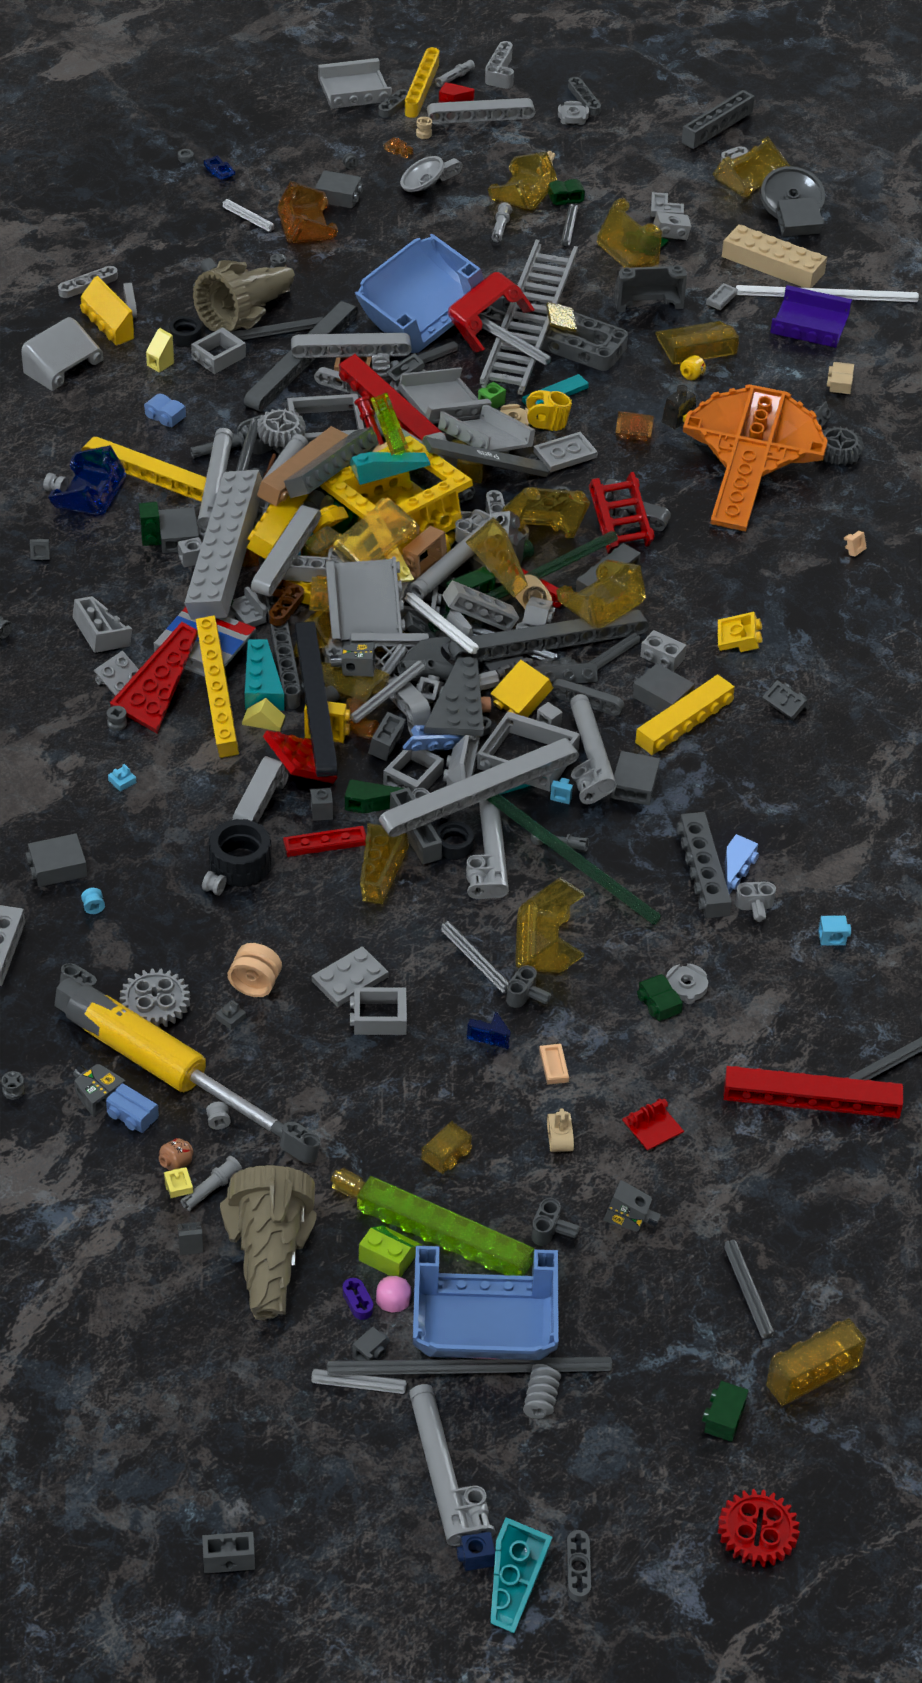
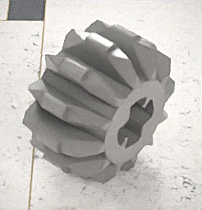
M383 353L373 355V370L386 382H390L391 378L386 373L390 369L389 355Z

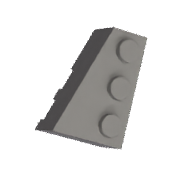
M93 596L74 599L72 617L94 653L130 646L132 628L129 625H123L119 617H113L108 613V609Z

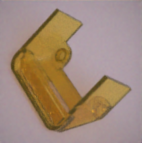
M560 877L520 906L517 913L516 966L518 968L529 965L534 967L537 972L560 973L584 957L583 952L558 938L559 926L569 920L570 906L585 896L583 891Z

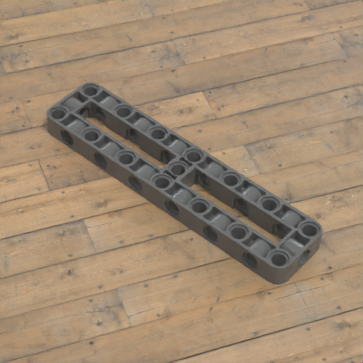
M503 295L482 311L480 315L501 327L510 302ZM529 300L531 304H537L548 307L551 306V304L541 303L540 301ZM557 306L541 350L601 371H607L611 369L626 351L628 332L622 328ZM528 312V314L547 316L544 313ZM513 319V322L543 327V324L535 323L528 320L524 321ZM509 329V332L520 333L539 337L540 335L527 331Z

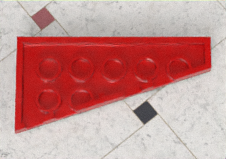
M181 622L110 702L111 707L122 706L126 710L127 717L158 733L197 639L198 631Z

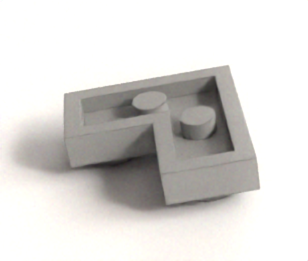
M652 192L651 216L655 217L657 211L684 215V204L668 203V193Z

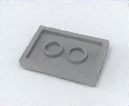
M581 432L538 444L533 448V452L544 462L550 472L597 458L598 455L596 449Z
M362 946L312 975V982L339 1007L349 1001L350 996H354V987H373L388 978L389 972Z

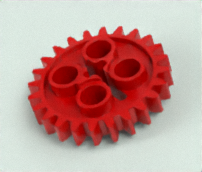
M752 1489L751 1495H748L744 1490L742 1491L741 1498L735 1494L733 1502L727 1500L725 1508L721 1509V1516H719L718 1520L720 1525L718 1534H722L720 1541L721 1543H727L726 1551L734 1550L733 1558L739 1555L743 1556L742 1563L750 1559L752 1566H755L756 1561H760L762 1567H765L766 1561L769 1560L774 1566L776 1557L783 1562L785 1554L790 1556L792 1548L796 1547V1539H798L800 1532L798 1531L799 1522L795 1521L797 1514L790 1513L791 1505L783 1506V1497L776 1501L774 1492L768 1497L765 1490H762L761 1495H757L755 1489ZM759 1509H762L763 1517L759 1546H755L754 1540ZM743 1513H749L752 1516H746ZM768 1518H775L776 1521H772ZM740 1535H747L749 1538H744ZM766 1539L772 1540L773 1543L767 1542Z

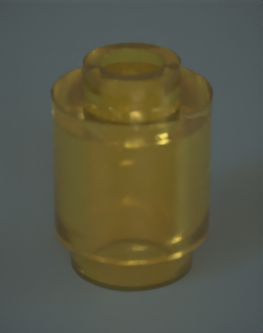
M341 1168L340 1171L336 1170L331 1178L332 1188L351 1198L353 1196L356 1198L361 1196L366 1187V1182L362 1180V1177L345 1168Z

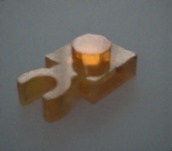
M393 137L384 143V149L395 155L400 153L402 157L408 158V153L413 154V147L406 146V142Z

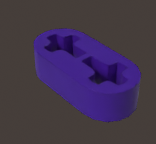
M358 1278L345 1280L343 1283V1297L352 1314L359 1320L370 1318L373 1314V1301L363 1282ZM353 1287L354 1290H357V1295L354 1294L353 1290H349V1288ZM359 1302H361L364 1308L367 1307V1309L363 1310L362 1308H359Z

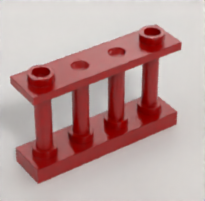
M630 472L625 482L603 485L600 479L596 478L592 479L588 486L607 553H611L623 542L644 539L645 546H649L654 539V531L650 528L639 491V480L635 477L634 472ZM629 488L632 497L608 502L605 500L604 494ZM634 505L636 515L616 519L610 517V509ZM639 522L641 532L621 536L615 534V526Z

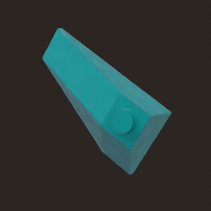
M368 452L360 453L357 456L351 457L350 467L360 485L430 465V461L425 453Z
M507 1517L496 1540L491 1624L515 1633L552 1544L553 1537Z

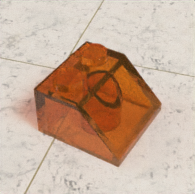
M619 411L616 435H619V438L630 439L631 436L637 437L639 441H647V439L652 438L654 416Z

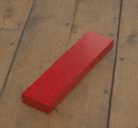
M364 826L283 837V844L287 857L365 846L368 845Z

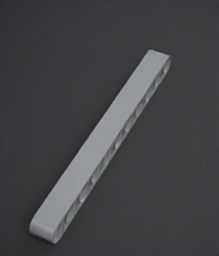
M567 738L558 740L392 808L379 817V822L390 837L399 836L568 766L578 759L579 753Z

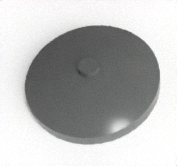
M786 166L771 171L765 177L761 186L760 197L766 210L777 218L776 207L779 200L816 197L822 210L825 201V190L820 180L811 172L799 167Z

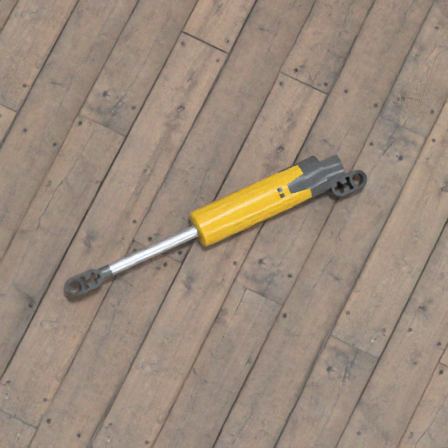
M72 963L64 964L61 967L60 982L56 989L54 1006L65 1012L68 1020L178 1091L187 1092L196 1085L203 1088L280 1137V1147L304 1163H313L317 1160L321 1141L319 1136L299 1123H281L204 1074L206 1059L203 1055L110 996L97 990V979L94 975Z

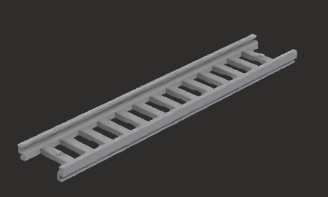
M536 239L517 286L528 300L540 301L541 303L551 304V306L531 304L535 309L534 312L547 314L545 317L517 312V309H520L516 302H510L501 327L507 331L514 329L540 334L537 337L511 332L527 343L536 344L535 347L540 350L576 258L578 247L574 246L569 258L540 253V240ZM536 261L554 262L555 264L566 265V267L536 263ZM533 270H536V271H542V272H549V273H553V274H559V275H562V278H561V277L550 276V275H544V274L533 273L532 271H533ZM528 281H545L548 283L557 284L558 287L536 284ZM525 289L555 294V296L551 297L524 291ZM513 319L524 321L528 320L535 323L543 324V327L513 322ZM496 337L480 377L481 387L486 388L489 380L520 385L518 394L522 395L536 360L532 357L500 352L501 349L524 353ZM497 359L505 361H515L517 363L527 364L528 366L526 368L521 366L499 363L496 361ZM499 370L504 372L521 374L524 376L523 378H520L515 376H509L506 374L493 373L492 371Z

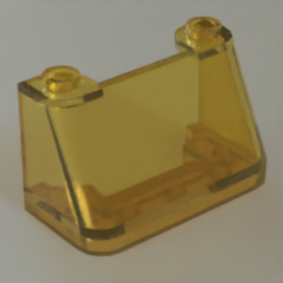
M766 137L761 140L760 146H754L751 151L733 160L729 156L724 158L712 175L717 181L731 190L747 197L754 190L762 186L765 177L771 171L790 165L770 138Z
M547 151L514 157L509 165L512 178L506 185H490L488 193L495 201L506 202L511 206L524 210L535 209L548 193L549 183L557 179Z
M624 198L614 201L598 233V245L624 268L658 265L662 231L654 224H647L641 227L627 215L625 211L629 209V202Z
M529 487L523 489L507 503L501 512L511 511L519 517L520 527L518 530L520 532L525 528L526 524L552 526L554 531L558 532L560 529L566 532V538H574L590 505V501L585 493L579 490L568 491Z
M382 498L376 503V507L343 535L339 534L333 539L332 549L344 563L383 560L403 542L406 543L408 537L412 540L419 535V525L390 498Z
M608 559L597 567V581L580 592H574L570 586L566 585L556 590L558 600L562 605L592 627L597 628L606 626L640 605L645 599V587L640 565Z

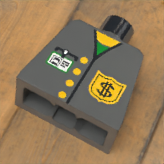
M374 642L343 646L342 655H331V667L342 666L344 676L373 677L376 661Z
M96 1064L89 1070L80 1065L73 1072V1076L76 1077L74 1081L75 1093L93 1117L107 1108V1097L115 1092L122 1083L126 1085L123 1078L100 1064Z
M620 1180L603 1221L633 1231H639L642 1222L656 1227L661 1214L649 1209L652 1201L651 1196Z

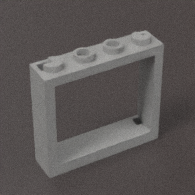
M358 394L287 398V411L293 410L294 413L298 412L299 414L354 410L357 429H364L363 421L359 417L358 406L354 404V401L358 399ZM345 430L342 432L349 435L356 430ZM323 432L305 433L304 437L309 444Z
M507 712L477 753V769L485 771L508 761L493 755L509 733L545 744H551L564 738L569 740L570 738L571 744L577 751L579 750L580 734ZM567 766L524 784L550 792L553 780L557 781Z

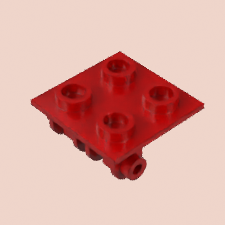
M659 1098L655 1103L647 1104L645 1107H641L639 1111L631 1112L629 1116L622 1119L647 1151L684 1133V1130L666 1110V1107H668L666 1099Z

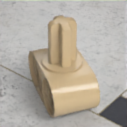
M559 1109V1112H556V1114H547L550 1152L573 1151L574 1138L571 1114L564 1111V1109Z

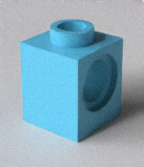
M846 916L820 917L818 928L820 944L846 945L847 937L851 936V925L847 924Z

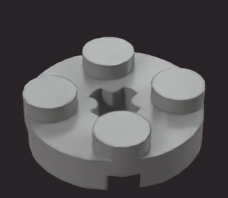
M566 101L563 106L561 104L558 106V117L561 119L562 124L577 123L583 125L589 117L588 106H582V103L579 101Z
M679 964L673 966L667 972V980L684 1003L693 1004L695 1000L702 998L706 994L708 989L707 974L699 966L687 964V966L680 967ZM682 981H684V982L690 981L691 983H690V984H684Z

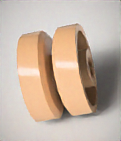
M247 943L239 948L228 970V980L235 989L245 995L264 997L272 990L275 980L282 969V962L272 949L257 943Z

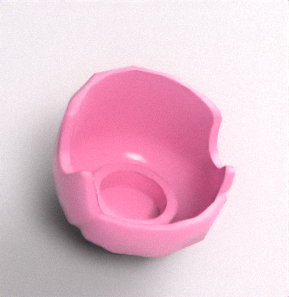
M387 1276L379 1282L376 1290V1303L382 1310L391 1313L401 1312L409 1306L411 1286L406 1279L398 1276Z

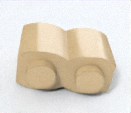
M833 362V366H829L827 387H830V392L851 393L854 364Z

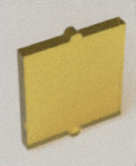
M547 302L546 308L550 326L576 332L573 308Z

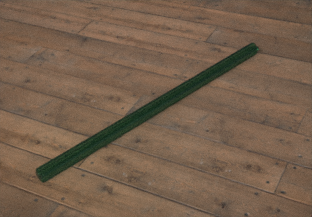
M610 531L524 575H533L541 579L617 541V533ZM518 578L486 593V595L499 600L513 593V585ZM449 612L442 615V617L446 619ZM432 622L428 623L430 631L436 632L440 630Z
M500 794L486 799L653 925L660 921L661 915Z

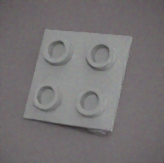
M122 650L94 669V672L97 674L95 681L99 685L105 684L116 696L139 669Z

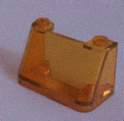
M290 181L278 204V214L288 242L294 244L331 240L333 237H336L338 233L336 224L330 223L327 225L323 215V210L328 206L325 192Z

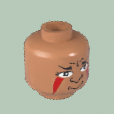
M176 1138L161 1146L159 1162L162 1167L167 1168L169 1171L183 1168L191 1163L193 1148L189 1142Z

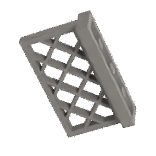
M351 633L350 645L374 642L375 649L383 648L387 653L381 659L375 655L377 661L375 664L376 668L379 664L382 667L385 665L382 661L388 655L391 656L392 651L399 644L412 649L419 641L429 639V634ZM392 672V676H389L388 679L395 678L398 676ZM374 673L373 677L351 676V681H373L377 675ZM414 677L409 682H418L421 677Z

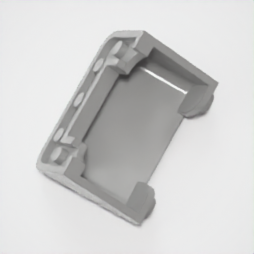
M71 317L65 318L25 342L21 351L23 373L51 391L64 383L65 371L88 358V362L92 365L103 361V352L80 324Z

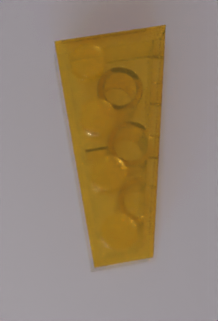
M368 823L364 862L360 879L362 899L367 902L383 904L409 848L407 832L396 837H390L382 825Z

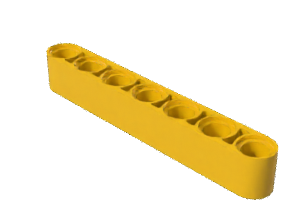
M430 47L426 49L405 98V116L409 118H415L419 115L439 66V49Z

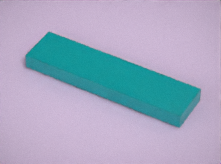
M577 374L541 390L559 391L570 396L589 388V383ZM528 394V395L522 397V402H523L525 405H526L527 397H528L530 394ZM537 400V401H536V405H537V404H544V401H543V400Z

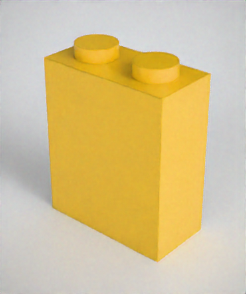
M520 660L490 694L494 700L493 704L498 709H505L507 712L529 717L552 691L553 686L549 678Z

